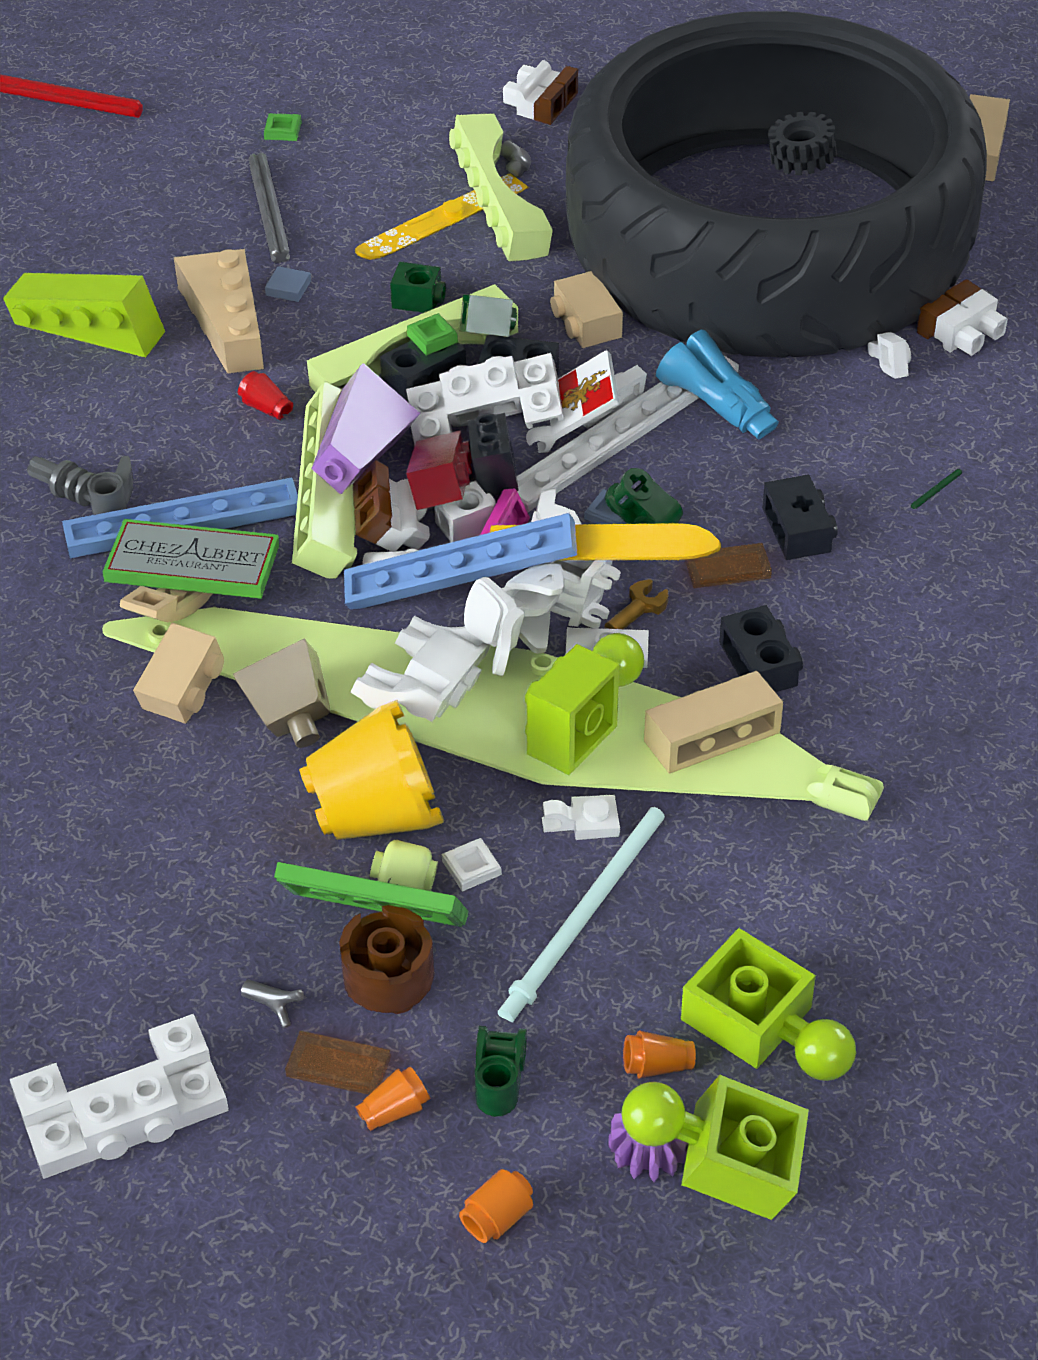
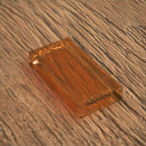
M763 543L720 548L718 552L709 556L685 559L693 589L770 579L772 575V569Z
M300 1031L285 1068L286 1077L369 1095L382 1083L391 1054L388 1049Z

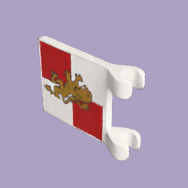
M607 350L558 378L564 420L559 421L558 418L550 419L551 426L535 427L527 432L526 440L529 445L541 441L537 443L538 453L549 452L557 439L619 404L612 357Z

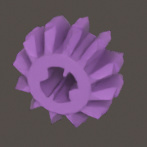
M621 1113L614 1114L611 1121V1134H609L608 1145L611 1152L615 1153V1162L618 1168L630 1165V1174L633 1179L639 1176L642 1170L645 1169L649 1170V1177L655 1182L659 1175V1168H662L664 1172L673 1177L677 1171V1163H685L689 1143L675 1138L662 1146L642 1145L630 1137L625 1130Z

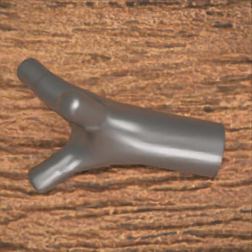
M250 979L244 982L241 989L243 997L265 1004L278 1015L283 1028L291 1025L285 1005L289 1002L304 999V992L300 989L284 991Z

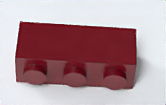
M461 431L416 441L406 474L417 510L463 500L465 487L470 485L469 474H472L471 464L473 462L470 441L463 442Z

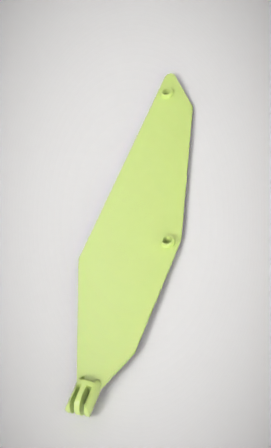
M217 607L198 609L188 617L174 622H164L145 616L109 621L102 628L103 634L107 637L154 653L171 623L214 636L224 657V664L220 675L234 680L233 673L305 638L319 657L330 712L357 722L375 710L367 706L361 698L350 693L357 678L364 676L371 663L387 671L404 675L413 658L404 648L395 644L400 632ZM490 646L486 656L477 666L482 670L472 689L466 691L457 708L449 705L441 717H436L433 722L411 714L401 704L404 716L397 719L399 725L404 723L408 725L416 742L543 785L812 801L820 807L863 821L869 819L884 789L883 783L875 778L834 765L824 764L780 733L669 774L644 742L645 710L682 697L635 682L619 687L617 727L570 775H567L527 755V735L525 734L527 704L525 703V695L532 682L535 680L539 681L552 668L557 657L545 653L537 654L525 649L512 648L509 651L505 672L501 676L492 673L493 659L497 646Z

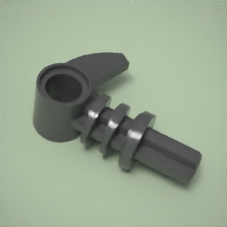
M36 456L31 458L30 465L27 468L29 476L49 484L50 492L54 496L59 498L66 497L68 500L77 502L82 506H88L91 503L93 515L127 509V504L133 491L134 479L129 456L121 457L115 473L101 472L95 474L78 467L76 463L70 460H64L59 464H55Z

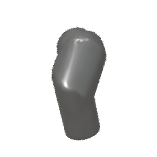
M509 140L501 145L500 155L510 161L506 166V170L517 178L521 177L523 172L528 171L530 168V155L527 151Z

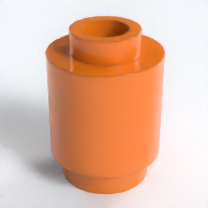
M500 1169L465 1200V1208L459 1212L460 1220L467 1231L478 1241L486 1243L492 1237L498 1239L533 1208V1200L531 1198L533 1189L527 1179L519 1172L513 1171L510 1173L507 1170Z

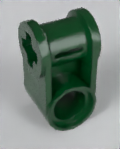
M630 468L623 474L621 482L614 483L605 493L607 506L627 524H677L683 516V510L678 501L667 494L643 469ZM637 481H641L635 489L631 488ZM627 495L628 498L620 504L619 501Z
M479 1025L476 1044L475 1097L478 1108L486 1115L494 1117L504 1116L511 1113L517 1105L521 1071L524 1072L527 1029L519 1028L517 1033L489 1031L487 1026Z

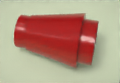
M256 371L248 373L238 387V395L242 397L244 404L278 420L284 418L283 414H289L293 410V402L287 398L265 373H258Z

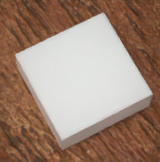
M481 838L442 854V862L461 891L502 875L500 865Z

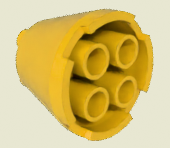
M398 700L379 706L306 758L307 766L299 768L307 792L316 793L322 808L316 809L315 813L324 835L333 833L337 840L423 830L444 823L440 808L431 809L428 801L435 799V794L412 732L406 723L399 725L397 721L398 718L404 716Z

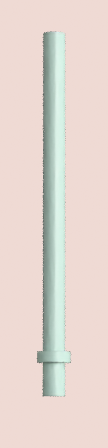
M651 807L522 980H516L508 990L510 996L498 1010L500 1017L513 1022L527 1003L533 1004L537 998L536 990L664 820L665 816L660 809Z

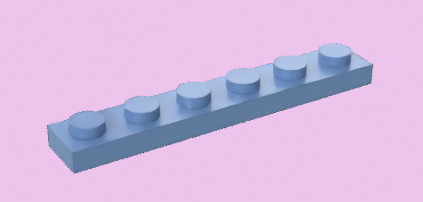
M287 478L64 520L62 523L69 557L75 558L111 551L124 519L226 529L294 516L297 511L298 494L293 478Z
M570 513L344 569L345 604L349 609L366 608L475 581L482 577L500 575L576 556L575 520Z

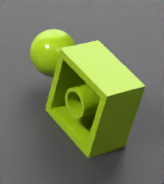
M622 633L609 634L601 638L595 644L592 651L576 644L565 656L557 658L552 668L539 681L535 680L532 682L525 695V703L527 704V723L525 726L527 755L570 775L617 727L619 687L634 682L640 676L644 667L643 650L635 639Z
M740 928L730 936L683 986L681 1020L756 1069L759 1068L783 1040L795 1047V1057L800 1068L808 1076L817 1080L830 1081L840 1078L852 1067L856 1056L854 1038L844 1025L830 1019H820L811 1023L802 1019L812 1007L816 975Z
M722 1075L715 1079L696 1102L694 1114L685 1111L683 1101L674 1089L659 1082L643 1083L635 1087L625 1098L621 1113L622 1122L627 1133L635 1141L652 1147L665 1145L675 1138L689 1143L682 1186L770 1220L798 1193L808 1109Z

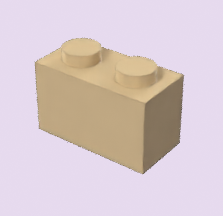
M592 271L554 281V296L550 300L551 308L556 318L562 317L564 320L565 329L570 339L576 338L581 347L585 348L622 338L623 312L603 283L593 275Z
M171 623L133 690L142 709L186 724L192 714L197 713L201 709L208 686L212 679H216L222 671L224 657L216 637Z

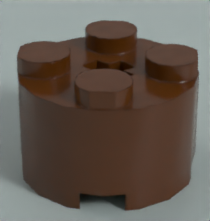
M386 905L382 906V912L371 913L361 918V913L355 915L344 927L339 941L343 980L348 996L355 1003L370 1011L400 1014L409 1011L431 990L435 976L433 942L430 933L424 927V920L421 916L407 908Z

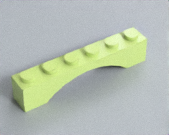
M495 114L456 115L455 127L450 130L449 134L450 146L452 149H455L458 155L460 167L465 169L468 184L474 188L478 205L483 207L486 214L488 226L494 230L498 247H502L508 261L529 260L548 256L553 230L543 210L515 194L503 182L496 171L495 164L500 158L503 130Z
M495 284L469 294L509 299ZM462 297L307 360L309 386L315 393L323 382L342 390L363 363L379 376L381 374L380 356L411 341L407 336V325L437 313L455 329L458 335V343L484 345L488 334L459 331ZM513 303L512 307L517 309V321L515 329L510 330L509 336L518 332V306Z

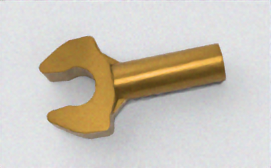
M648 579L634 583L629 588V597L632 599V602L605 623V629H625L643 613L661 614L667 607L668 590L664 589L655 597H646L652 591L653 581Z

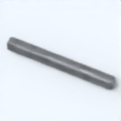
M263 153L258 155L252 154L249 157V166L271 260L274 263L286 262L290 259L289 247L267 157Z

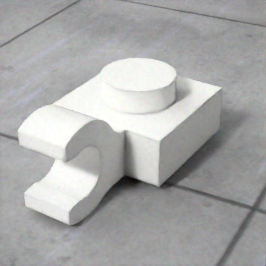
M892 332L878 334V341L868 343L869 355L879 359L880 367L884 373L894 379L909 376L908 363L911 361V351L905 339Z
M615 795L571 797V807L559 800L543 802L544 817H542L544 832L574 830L576 840L619 836L620 825Z

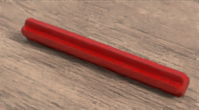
M0 75V92L137 118L141 116L143 111V105L139 100Z

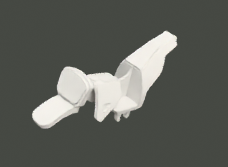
M544 489L541 491L531 522L570 513L575 520V524H581L575 511L555 504L556 489ZM556 560L536 565L514 576L506 583L504 588H500L488 577L476 580L466 601L464 624L469 634L486 644H490L493 647L497 646L493 659L492 673L504 675L509 651L517 645L518 637L532 652L537 654L546 652L551 611L565 617H570L569 626L578 627L582 623L591 628H599L601 619L595 618L591 614L598 615L602 619L608 618L609 610L599 603L602 600L604 589H611L612 580L608 579V577L617 581L621 574L617 568L611 566L613 560Z

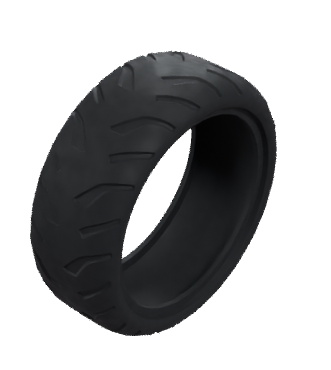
M748 11L694 19L663 29L660 32L652 33L627 47V51L618 53L590 80L578 100L568 134V153L566 156V212L569 232L579 262L585 271H592L593 275L603 283L617 305L650 329L685 343L695 332L705 330L715 341L721 352L733 355L740 353L742 356L786 358L788 356L805 357L837 353L840 349L848 351L867 345L869 342L878 341V334L896 333L919 320L920 307L934 302L942 294L944 295L949 290V287H953L956 284L970 258L969 251L975 244L979 229L987 172L985 136L979 114L960 83L926 53L880 30L844 19L789 11ZM798 112H803V116H808L809 112H816V118L823 114L826 116V120L831 119L833 121L836 137V156L871 171L892 186L896 192L881 200L846 212L806 218H770L737 214L700 204L668 189L651 175L680 159L704 151L740 145H769V128L775 126V121L778 119L785 121L784 116L789 114L793 118L797 117Z

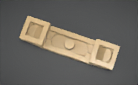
M140 586L120 600V607L160 621L174 622L196 612L208 601L213 593L166 588L154 590Z

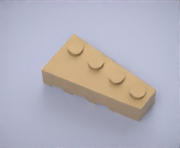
M245 249L174 257L178 289L182 296L185 297L191 312L199 321L204 334L210 340L211 346L226 372L235 373L264 369L261 340Z

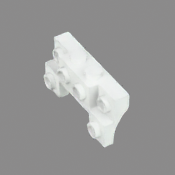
M551 353L514 362L512 356H496L487 359L485 363L453 367L449 372L439 374L440 381L406 389L409 404L420 412L411 425L414 446L416 441L452 433L451 423L453 427L468 426V420L476 419L478 416L487 413L495 415L505 413L506 416L523 412L528 429L533 428L534 423L558 418L559 421L564 420L559 382Z
M414 616L409 626L400 631L395 644L404 648L413 657L404 675L387 671L371 663L364 676L357 678L350 693L361 698L367 706L373 709L398 700L399 704L405 706L411 714L433 722L436 717H441L449 705L457 708L466 691L472 689L482 670L477 666L486 656L491 645L469 634L465 626H438Z
M194 1014L148 1030L150 1041L158 1060L67 1092L57 1063L10 1079L43 1179L99 1158L105 1160L116 1159L122 1156L129 1147L145 1141L152 1143L162 1142L171 1137L175 1130L229 1111L227 1098L211 1063L209 1049Z

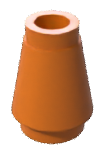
M640 1030L636 1035H627L625 1038L623 1061L625 1071L628 1074H637L638 1078L683 1071L684 1069L692 1070L695 1066L696 1050L693 1041H684L683 1039Z
M408 1067L402 1072L396 1069L355 1108L362 1120H365L368 1129L372 1131L377 1127L423 1110L421 1105L430 1100V1096L413 1068Z

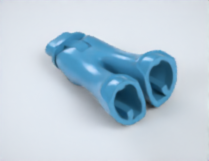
M699 330L692 334L686 345L683 342H679L665 354L657 368L656 377L663 384L679 386L698 396L730 424L739 427L742 433L749 431L757 439H761L773 431L779 423L769 413L771 407L764 401L759 393V389L736 372L724 357L715 341L705 330Z

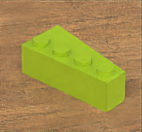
M24 273L3 297L16 325L145 358L165 333L143 276Z

